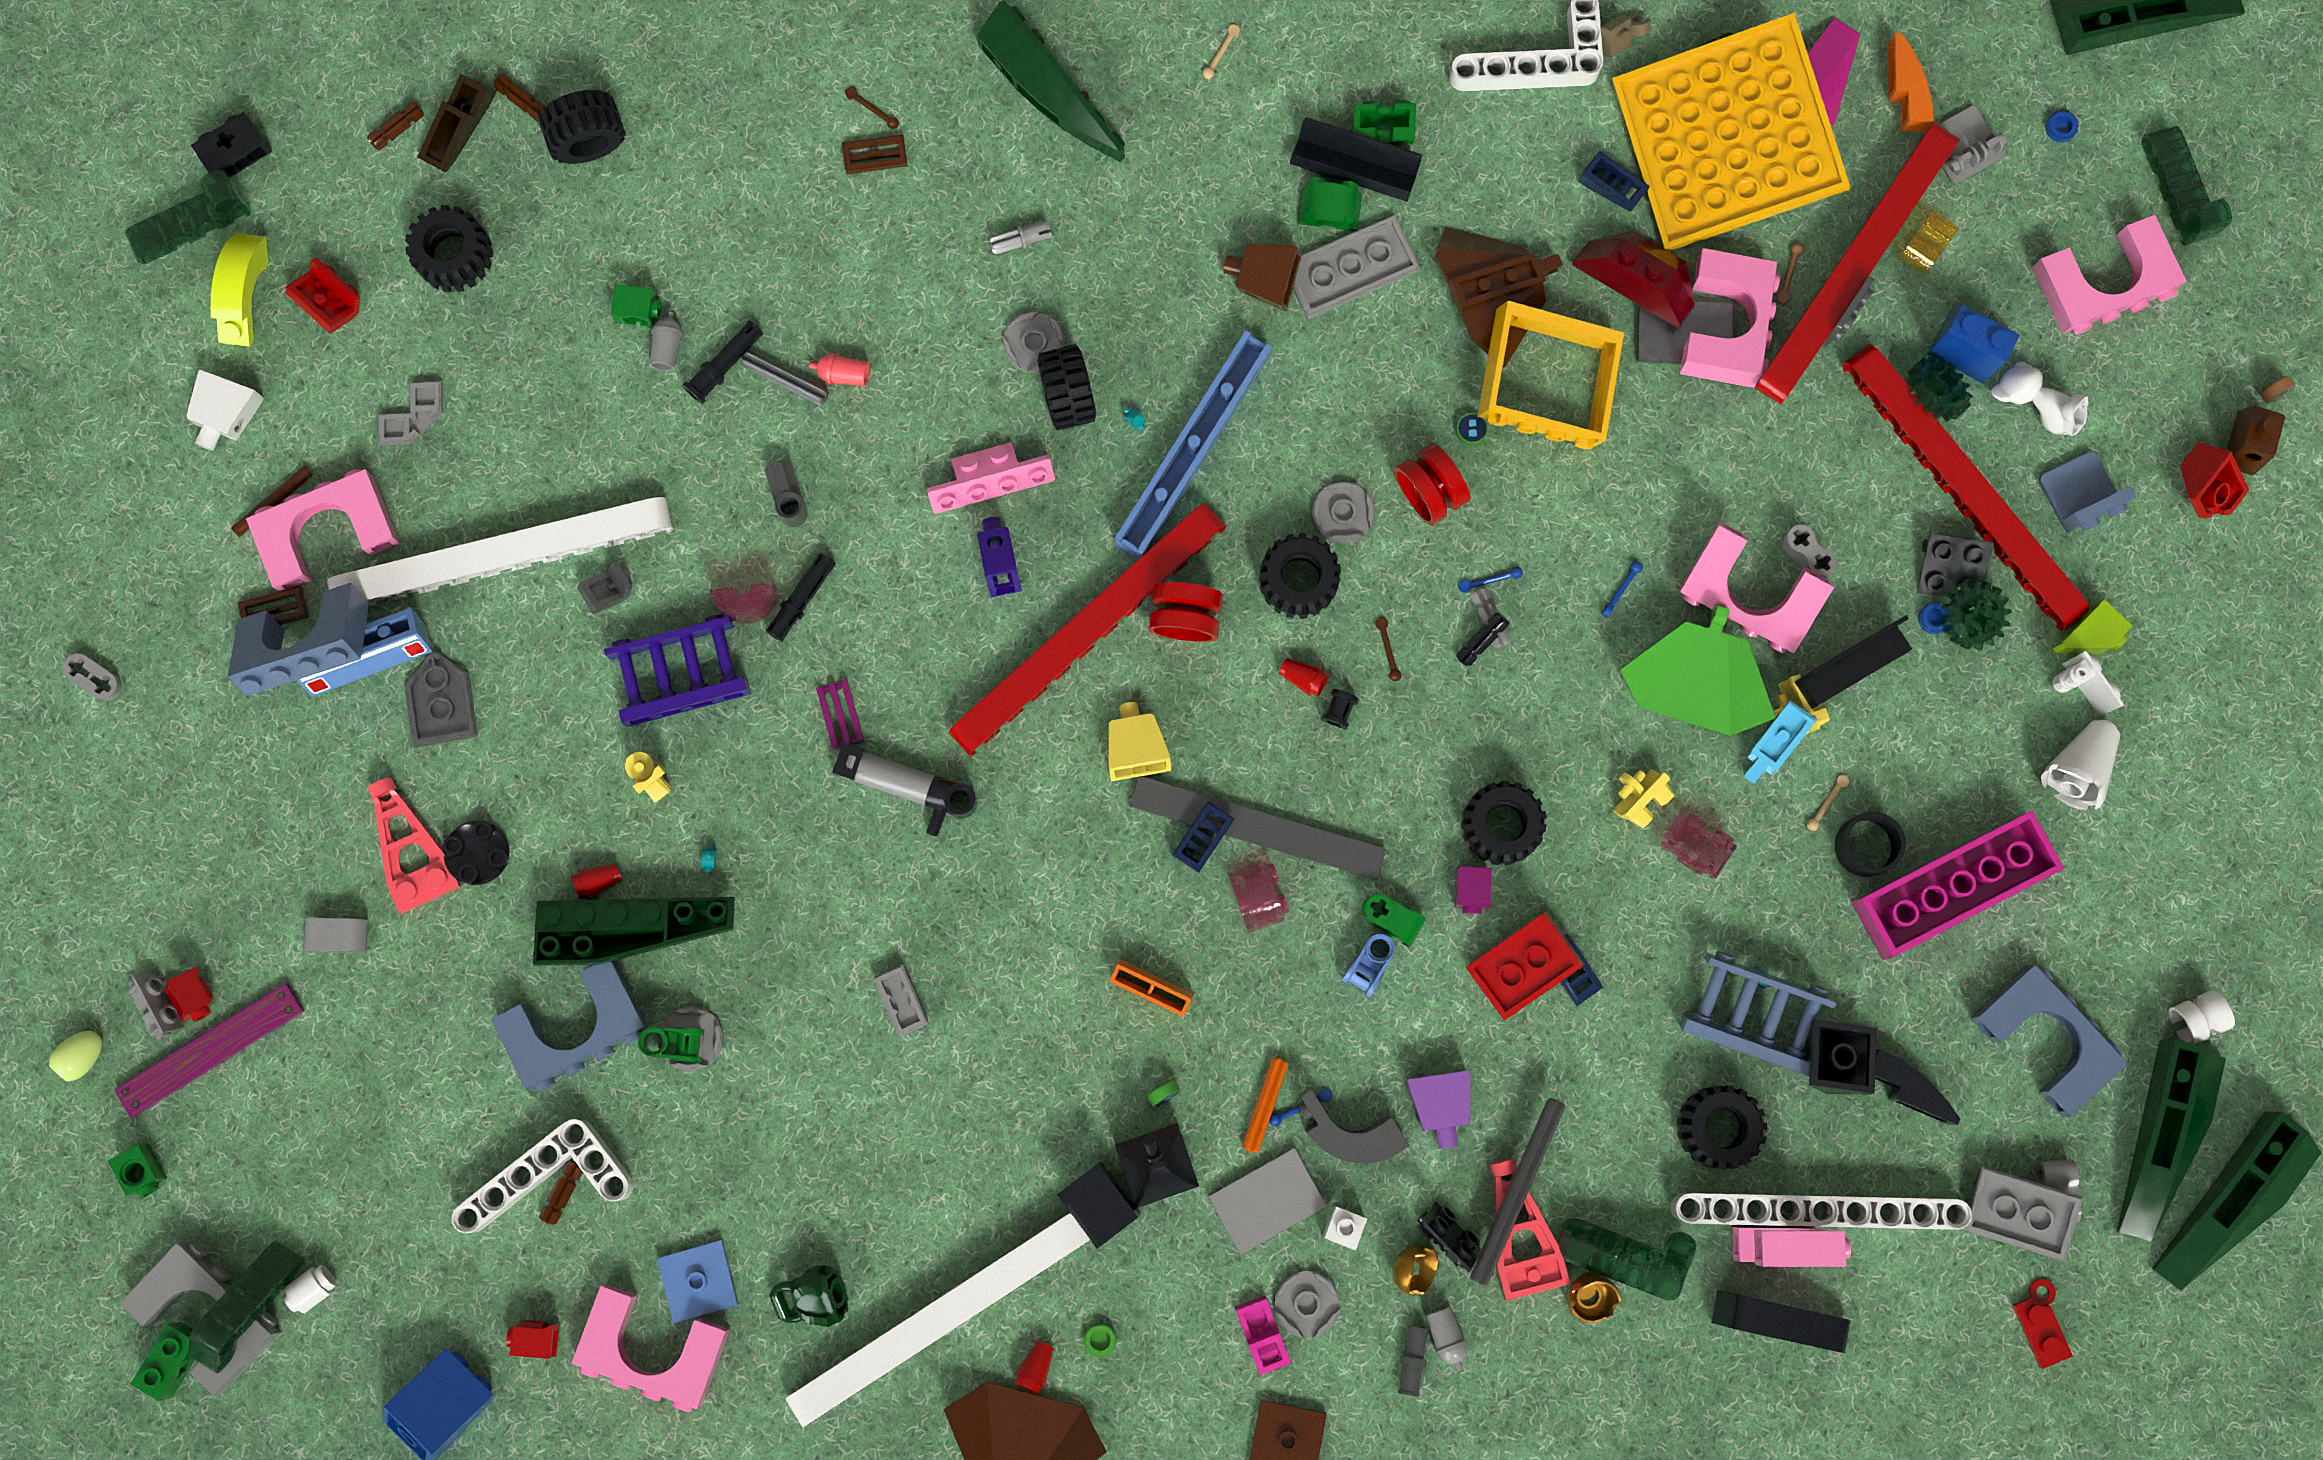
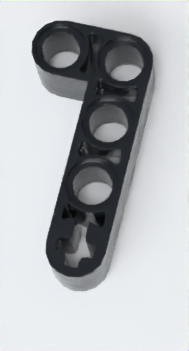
M1717 1290L1711 1323L1845 1353L1851 1320Z

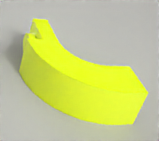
M235 233L227 240L219 254L211 288V318H217L219 343L248 347L253 344L252 296L258 276L268 265L267 238L265 236Z

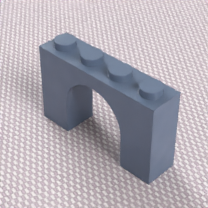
M352 583L323 591L319 618L316 625L303 640L286 649H282L285 630L267 611L238 619L228 678L246 696L361 660L369 602Z
M616 960L603 964H594L579 972L597 1009V1023L594 1032L579 1047L570 1050H559L550 1045L541 1034L528 1006L524 1004H519L491 1019L525 1090L537 1089L539 1093L551 1088L556 1084L554 1079L564 1073H566L567 1077L573 1076L586 1068L584 1063L595 1057L597 1061L611 1056L615 1053L613 1047L622 1042H625L626 1046L637 1042L641 1032L649 1027Z
M2036 965L2026 966L1970 1019L1993 1043L2003 1042L2027 1018L2036 1013H2044L2059 1020L2069 1033L2072 1044L2071 1056L2065 1068L2039 1093L2062 1117H2070L2128 1063L2121 1056L2123 1052L2119 1046L2111 1040H2106L2098 1032L2100 1030L2098 1024L2089 1016H2083L2075 1007L2077 1003L2073 997L2065 991H2060L2052 983L2054 979L2045 968L2037 967Z

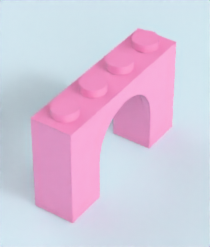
M2155 215L2129 224L2117 234L2132 269V282L2127 292L2112 295L2099 292L2091 287L2084 279L2070 247L2041 258L2032 267L2062 334L2071 331L2074 332V335L2084 333L2093 327L2092 323L2102 320L2103 324H2107L2120 318V312L2130 309L2131 313H2136L2150 305L2148 301L2158 298L2160 302H2164L2178 295L2177 290L2187 281Z
M1702 249L1696 261L1692 290L1721 295L1735 300L1746 311L1750 327L1746 334L1731 339L1690 332L1683 347L1680 374L1746 387H1755L1760 377L1768 369L1769 359L1764 358L1765 349L1770 347L1773 334L1771 330H1768L1769 321L1773 320L1776 311V303L1772 302L1773 293L1777 292L1780 282V275L1776 274L1777 262Z
M366 469L349 471L340 480L320 483L311 492L291 495L284 500V503L274 507H262L255 511V515L246 518L273 588L283 591L312 581L299 549V535L305 522L320 511L336 509L346 512L353 524L362 550L370 556L401 544L376 480Z
M1719 521L1681 586L1680 592L1685 594L1683 599L1696 607H1700L1703 604L1712 610L1715 604L1730 609L1727 623L1731 619L1740 624L1739 629L1747 635L1756 638L1759 634L1770 640L1768 645L1781 653H1785L1786 650L1795 653L1834 588L1833 581L1804 566L1788 595L1778 605L1765 610H1754L1744 607L1731 595L1727 579L1731 568L1748 541V536Z
M1732 1227L1733 1260L1738 1262H1755V1265L1762 1267H1846V1259H1849L1851 1255L1850 1240L1845 1238V1231L1814 1227Z
M607 1284L600 1286L571 1364L579 1366V1372L584 1375L598 1378V1375L601 1374L611 1378L610 1384L629 1389L631 1385L642 1389L641 1395L657 1401H660L661 1397L674 1401L673 1407L686 1412H691L692 1408L698 1409L702 1407L730 1329L701 1318L695 1319L683 1352L676 1364L665 1372H647L641 1370L630 1361L623 1342L624 1331L638 1295Z

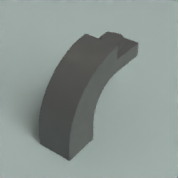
M1308 1088L1298 1094L1302 1102L1297 1106L1308 1122L1312 1119L1315 1121L1314 1124L1305 1129L1306 1133L1319 1147L1336 1158L1353 1163H1374L1388 1159L1410 1146L1393 1118L1389 1115L1364 1130L1349 1131L1336 1126L1332 1122L1312 1089Z

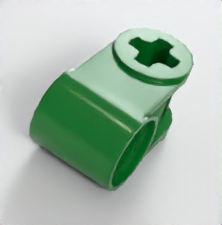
M1375 894L1367 898L1362 905V915L1368 923L1384 931L1389 937L1394 936L1403 941L1402 944L1407 947H1411L1426 921V918L1418 912L1399 904L1383 894ZM1379 902L1383 903L1382 910L1385 911V915L1380 914L1374 917L1372 915L1374 909L1370 905H1375Z
M648 1027L639 1035L638 1047L647 1056L667 1058L673 1061L701 1063L702 1058L699 1056L700 1037L704 1035L705 1030L683 1027ZM659 1033L663 1038L662 1047L652 1052L647 1046V1040L650 1035Z

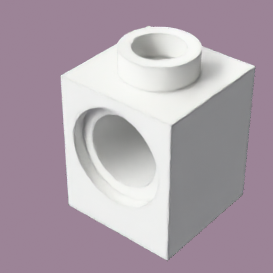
M1334 1206L1322 1237L1356 1250L1367 1218Z

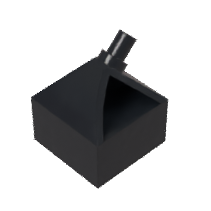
M1178 1123L1115 1144L1136 1208L1199 1187Z

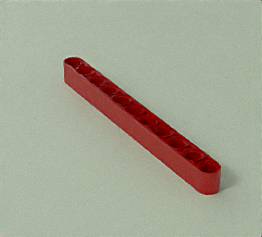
M1933 122L1788 336L1764 375L1759 379L1754 387L1755 389L1782 405L1960 138Z
M1868 344L1846 360L1842 365L1844 372L1848 371L1855 379L1853 383L1864 396L1868 395L1875 403L1873 407L1885 421L1888 419L1895 427L1893 431L1905 445L1908 443L1915 453L1913 455L1925 469L1928 468L1935 476L1933 478L1944 493L1948 492L1955 500L1953 504L1965 518L1969 517L1976 525L1974 529L1982 539L1994 542L1993 547L1996 550L1994 552L2005 567L2009 566L2016 574L2015 579L2026 592L2030 591L2037 599L2035 603L2047 617L2050 615L2057 623L2055 627L2060 631H2064L2088 613L2090 610L2089 605L2082 594L1875 346Z
M1206 503L1198 506L957 721L948 732L950 736L970 757L976 754V748L983 742L987 744L1000 732L999 728L1008 721L1010 723L1024 711L1022 708L1030 700L1034 702L1048 689L1046 686L1053 679L1058 680L1071 668L1069 665L1078 657L1082 659L1095 647L1093 644L1101 636L1105 638L1118 626L1117 622L1125 615L1127 617L1140 607L1142 605L1140 601L1148 594L1152 596L1155 584L1163 582L1171 574L1175 575L1189 563L1187 561L1188 558L1195 552L1199 554L1212 542L1210 539L1216 533H1222L1227 525Z

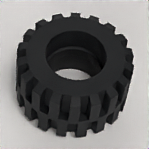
M582 90L563 95L543 108L538 117L548 151L552 159L558 160L560 163H585L604 157L620 146L619 144L623 143L624 136H626L613 97L601 90Z
M441 205V210L439 211L432 207L428 209V215L424 216L421 213L417 216L419 222L417 224L412 222L409 227L412 235L406 234L405 241L409 246L405 247V250L410 258L411 265L426 282H429L436 289L440 286L444 292H451V287H454L457 292L464 291V284H468L470 288L476 286V283L473 281L476 277H479L481 280L484 279L486 274L482 271L483 268L490 270L492 265L488 257H493V250L489 246L492 243L472 214L468 211L464 213L460 207L454 206L453 210H451L448 205ZM451 236L464 238L463 248L455 258L448 261L434 259L435 249L442 240Z
M1074 344L1039 353L1037 363L1053 426L1059 431L1095 422L1096 408L1080 348Z
M1299 533V537H1293V534L1286 535L1285 540L1281 541L1278 539L1274 542L1273 548L1267 550L1265 558L1262 560L1259 577L1261 593L1265 594L1267 604L1269 606L1272 604L1275 607L1274 611L1279 614L1285 612L1288 618L1299 615L1300 619H1305L1309 614H1313V616L1320 614L1321 609H1326L1330 605L1339 586L1341 567L1340 564H1337L1338 557L1335 552L1331 553V546L1327 542L1321 544L1319 542L1320 538L1313 535L1312 539L1306 538L1307 533ZM1291 561H1306L1317 570L1319 575L1318 583L1311 590L1304 592L1294 591L1288 588L1282 581L1281 571L1283 567Z
M1501 781L1498 784L1493 782L1485 788H1481L1468 802L1462 814L1464 817L1461 822V829H1464V841H1468L1471 846L1469 850L1480 855L1479 859L1484 862L1486 860L1491 861L1493 865H1511L1525 859L1541 844L1543 833L1546 832L1547 825L1544 824V820L1547 816L1546 811L1541 810L1540 806L1543 803L1540 798L1536 800L1532 796L1535 792L1530 788L1525 790L1522 788L1523 784L1518 782L1515 784H1509V781ZM1494 806H1509L1518 813L1522 822V830L1516 839L1509 842L1500 841L1489 833L1485 819L1488 811Z
M1728 1085L1703 1088L1698 1090V1093L1692 1094L1687 1099L1688 1103L1682 1105L1680 1109L1683 1112L1681 1118H1677V1125H1680L1681 1131L1677 1132L1678 1138L1683 1140L1684 1145L1682 1148L1685 1152H1689L1692 1155L1691 1159L1702 1163L1703 1166L1708 1168L1735 1169L1739 1168L1740 1165L1750 1163L1752 1161L1750 1158L1753 1156H1758L1761 1152L1759 1146L1760 1144H1765L1767 1138L1763 1136V1130L1768 1129L1767 1123L1762 1121V1116H1765L1763 1109L1757 1108L1756 1104L1758 1101L1754 1097L1747 1096L1748 1092L1742 1089H1735L1734 1086ZM1715 1108H1726L1737 1118L1739 1132L1736 1140L1730 1146L1717 1147L1707 1137L1705 1122L1709 1113Z

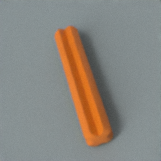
M1277 1057L1271 1059L1242 1144L1244 1150L1258 1153L1288 1068V1062Z

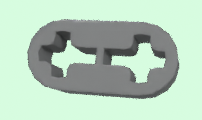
M73 654L65 659L63 663L64 676L93 697L103 701H110L120 694L122 687L120 679L90 657L83 654ZM84 663L83 668L89 671L90 674L87 677L80 673L75 674L74 664ZM97 678L106 682L109 680L110 691H101V686L94 681Z

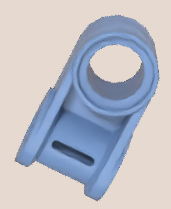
M1384 934L1371 936L1364 944L1358 956L1354 958L1341 981L1345 984L1350 982L1365 991V996L1370 998L1395 952V945L1392 939ZM1382 940L1387 944L1388 953L1384 958H1377L1372 955L1370 946L1373 941ZM1356 972L1369 979V982L1358 976Z

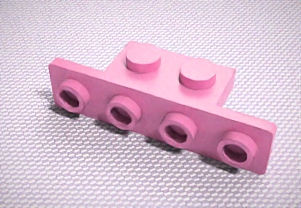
M1012 442L952 458L951 461L957 480L927 489L933 513L937 514L1054 481L1055 477L1049 455L1018 463Z

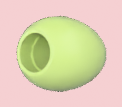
M89 1030L70 1036L54 1049L49 1058V1067L65 1081H74L81 1078L97 1061L102 1050V1038L96 1032Z

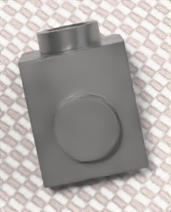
M618 562L610 564L608 571L580 582L577 589L591 613L595 614L626 600L632 589V581L628 572L622 570Z

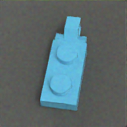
M1790 699L1752 747L1750 754L1747 756L1752 761V764L1744 777L1755 784L1764 771L1770 775L1775 770L1778 771L1814 725L1817 718Z

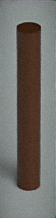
M305 466L300 468L231 527L233 532L241 537L250 529L246 518L255 515V511L262 507L277 506L313 474Z

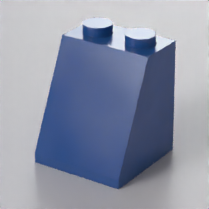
M1955 301L1927 354L1984 383L2006 363L2020 334Z
M447 1348L384 1406L382 1421L421 1460H437L489 1405L493 1398V1394L490 1392L493 1389L491 1384L481 1375L475 1377L467 1369L469 1363L457 1351L452 1354Z

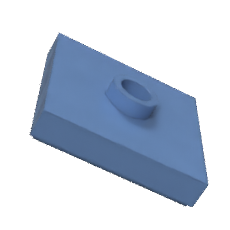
M723 1240L657 1258L673 1324L739 1305Z

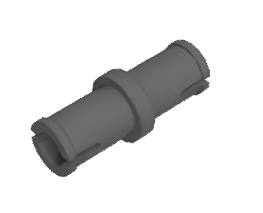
M1407 1326L1404 1356H1400V1363H1403L1398 1393L1419 1397L1422 1368L1426 1367L1427 1360H1424L1429 1329Z

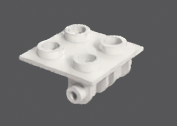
M2086 651L2064 662L2062 665L2065 667V670L2053 679L2054 689L2061 693L2078 686L2099 717L2124 705L2120 699L2119 690L2115 685L2106 680L2101 673L2102 669L2099 662L2093 656H2089Z

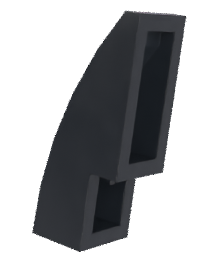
M1876 1049L1875 1080L1892 1086L1889 1100L1945 1124H1959V1116L1931 1082L1899 1058L1881 1049Z

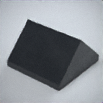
M1811 1020L1809 1086L1825 1094H1875L1877 1028Z
M1102 1161L1057 1194L1097 1249L1141 1215Z

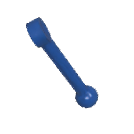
M1634 561L1631 564V571L1601 612L1603 616L1608 617L1612 613L1615 604L1636 573L1638 574L1642 571L1643 565L1641 562Z
M1513 567L1509 572L1472 582L1462 580L1458 587L1461 592L1467 593L1471 588L1511 577L1519 579L1523 575V570L1520 567Z
M1323 1089L1316 1097L1319 1102H1329L1332 1098V1093L1328 1089ZM1295 1106L1281 1114L1274 1113L1271 1115L1269 1122L1273 1126H1279L1283 1119L1300 1112L1298 1106Z

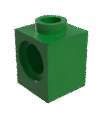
M615 284L611 316L616 323L636 325V322H640V326L653 327L654 319L659 318L661 315V300L657 299L658 297L652 288Z
M137 1144L108 1160L126 1196L139 1195L140 1198L146 1197L159 1190L158 1183L167 1179L149 1144ZM139 1164L144 1168V1176L140 1181L135 1177V1169Z

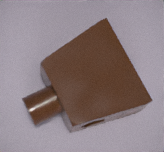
M1247 244L1243 258L1231 255L1226 257L1223 271L1224 274L1238 277L1236 287L1240 292L1280 310L1287 311L1302 253L1295 246Z
M2258 406L2237 411L2227 450L2232 452L2241 472L2254 476L2274 458L2285 420L2284 414ZM2251 453L2252 457L2249 458L2246 454Z

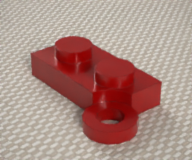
M2035 1280L2029 1287L2030 1298L2015 1303L2012 1307L2039 1368L2044 1369L2073 1355L2055 1314L2049 1305L2055 1299V1287L2048 1280ZM2040 1286H2044L2048 1290V1296L2045 1299H2040L2036 1294V1290Z

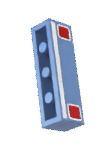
M412 607L366 624L361 660L298 679L297 681L311 697L431 653L433 651L427 626Z

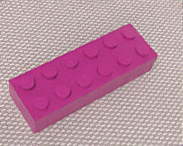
M2029 811L1851 903L1882 960L1901 954L2065 868L2033 811Z

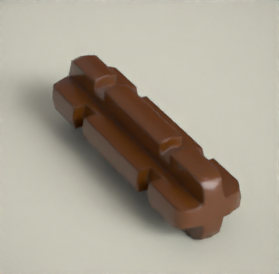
M500 74L494 80L493 85L495 89L502 95H506L507 99L525 113L528 112L529 116L539 122L538 117L546 106L539 100H535L534 96L517 83H513L512 79L507 75Z
M409 102L403 107L404 111L402 113L398 111L380 125L381 129L379 131L375 129L367 136L368 141L376 150H381L388 145L386 141L389 139L393 141L411 126L410 122L414 121L416 123L423 117V111L415 102Z
M566 1162L561 1172L563 1176L558 1177L547 1199L548 1205L544 1206L539 1214V1218L550 1225H555L562 1214L560 1210L565 1208L576 1187L575 1180H579L583 1173L576 1162Z

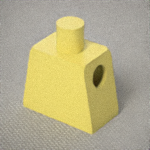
M1127 702L1120 705L1121 719L1109 722L1108 765L1111 781L1171 771L1170 755L1154 714L1140 715L1138 703Z

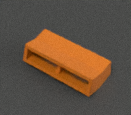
M1122 959L1117 963L1109 981L1184 1017L1194 996L1193 993ZM1120 970L1150 983L1149 990L1119 977ZM1155 986L1186 1000L1184 1007L1153 993Z

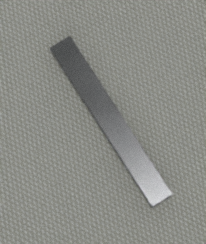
M1138 777L1130 803L1131 808L1192 825L1207 801L1235 818L1224 834L1225 836L1378 880L1386 852L1385 848L1150 778ZM1209 813L1205 816V819L1221 829L1224 823ZM1200 824L1199 827H1198V828H1202V829L1211 831V830H1209L1208 828H1206L1205 826H1203L1202 824Z

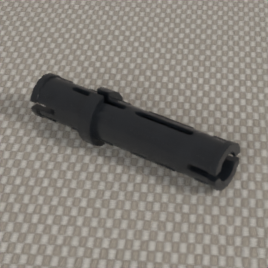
M822 553L817 555L813 564L804 574L786 601L783 600L780 604L781 609L765 630L769 635L780 642L784 641L796 621L802 619L806 606L821 587L828 574L836 566L832 559Z

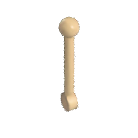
M1235 24L1229 26L1227 38L1209 67H1206L1202 72L1205 79H1211L1214 76V69L1232 39L1239 35V26Z
M1839 775L1836 778V786L1815 817L1807 821L1808 830L1816 831L1819 828L1820 819L1841 788L1849 785V778L1846 775Z

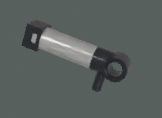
M844 742L832 771L835 777L856 784L859 783L933 808L934 810L926 833L934 837L939 835L946 813L963 819L972 815L977 808L978 801L975 792L964 783H956L882 758ZM960 793L968 795L969 803L966 807L962 809L953 807L952 800L954 796Z

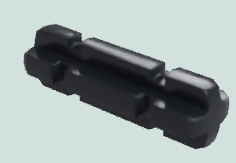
M1494 613L1488 620L1489 624H1484L1467 642L1468 646H1463L1459 650L1456 657L1463 665L1471 666L1478 658L1476 655L1482 654L1498 637L1497 633H1502L1509 626V621L1504 615Z

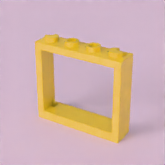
M1512 301L1505 302L1496 309L1477 417L1487 419V422L1491 425L1505 426L1507 424L1517 427L1516 430L1521 433L1534 434L1537 432L1545 434L1546 438L1551 441L1561 442L1567 440L1575 442V446L1578 448L1593 449V446L1601 444L1607 438L1624 332ZM1510 325L1601 350L1588 429L1496 405Z

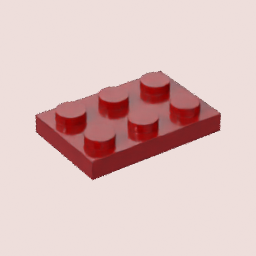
M1544 911L1470 963L1466 969L1505 1021L1582 968L1585 964L1548 913Z

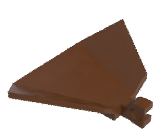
M1447 227L1443 230L1435 255L1471 340L1487 354L1489 353L1496 309L1507 301L1542 309L1546 302L1543 284L1546 279L1544 276L1557 272V268L1563 265L1559 254L1537 261L1534 252L1529 254L1522 246ZM1510 325L1503 361L1504 367L1528 330Z
M986 1382L943 1409L964 1460H1098L1107 1453L1084 1407Z

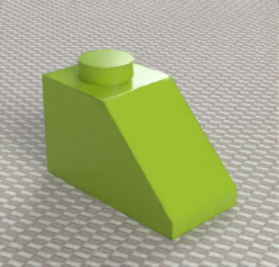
M2104 599L2094 605L2052 650L2056 653L2079 654L2085 651L2088 654H2102L2109 649L2115 652L2129 639L2125 634L2133 625Z

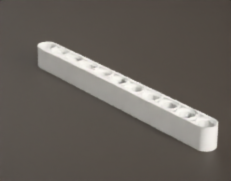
M654 497L336 575L329 578L327 584L330 590L352 583L369 602V606L376 605V601L388 599L389 602L405 598L407 594L419 591V594L438 590V586L449 583L450 586L469 582V578L481 576L482 579L498 575L500 571L512 568V571L531 567V563L542 560L543 563L562 559L563 555L574 553L575 556L592 552L593 548L605 545V548L624 544V540L632 538L640 540L653 537L656 532L664 530L669 533L673 530L666 498Z
M1069 1213L786 1397L785 1400L803 1428L1090 1240L1072 1214Z

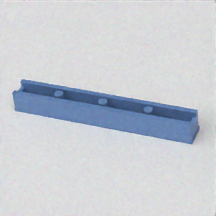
M1245 330L1117 533L1115 546L1137 559H1140L1148 552L1271 356L1272 345L1260 342L1252 337L1250 332Z

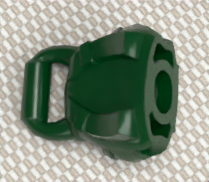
M826 1265L808 1268L801 1277L775 1285L769 1294L778 1319L787 1323L805 1321L809 1325L829 1327L841 1322L844 1314L848 1312L849 1298L839 1272ZM782 1291L791 1292V1298L797 1313L790 1314Z

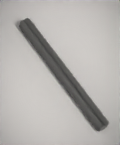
M1549 1098L1545 1103L1471 1272L1470 1278L1481 1285L1486 1286L1489 1284L1565 1110V1104L1556 1099Z

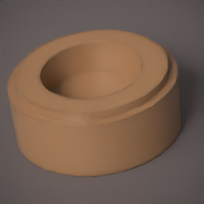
M2285 375L2261 392V396L2269 404L2284 395L2296 384L2289 376Z

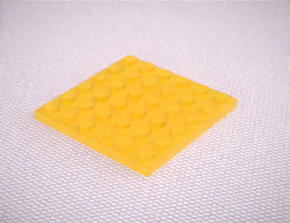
M1795 13L1612 78L1643 180L1650 186L1647 193L1663 245L1668 251L1850 190L1848 177Z

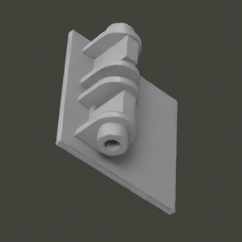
M1975 105L1938 124L1960 138L1942 166L1953 185L1960 183L2007 156L2003 150V145L2007 142L2005 135L2002 132L1998 134L1996 132L1992 133Z

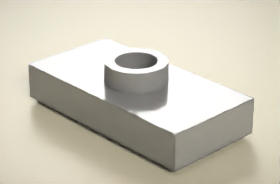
M903 964L873 977L898 1038L930 1025Z

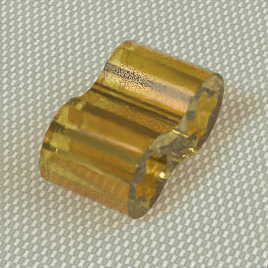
M1932 211L1899 256V259L1925 276L1959 227L1935 211Z

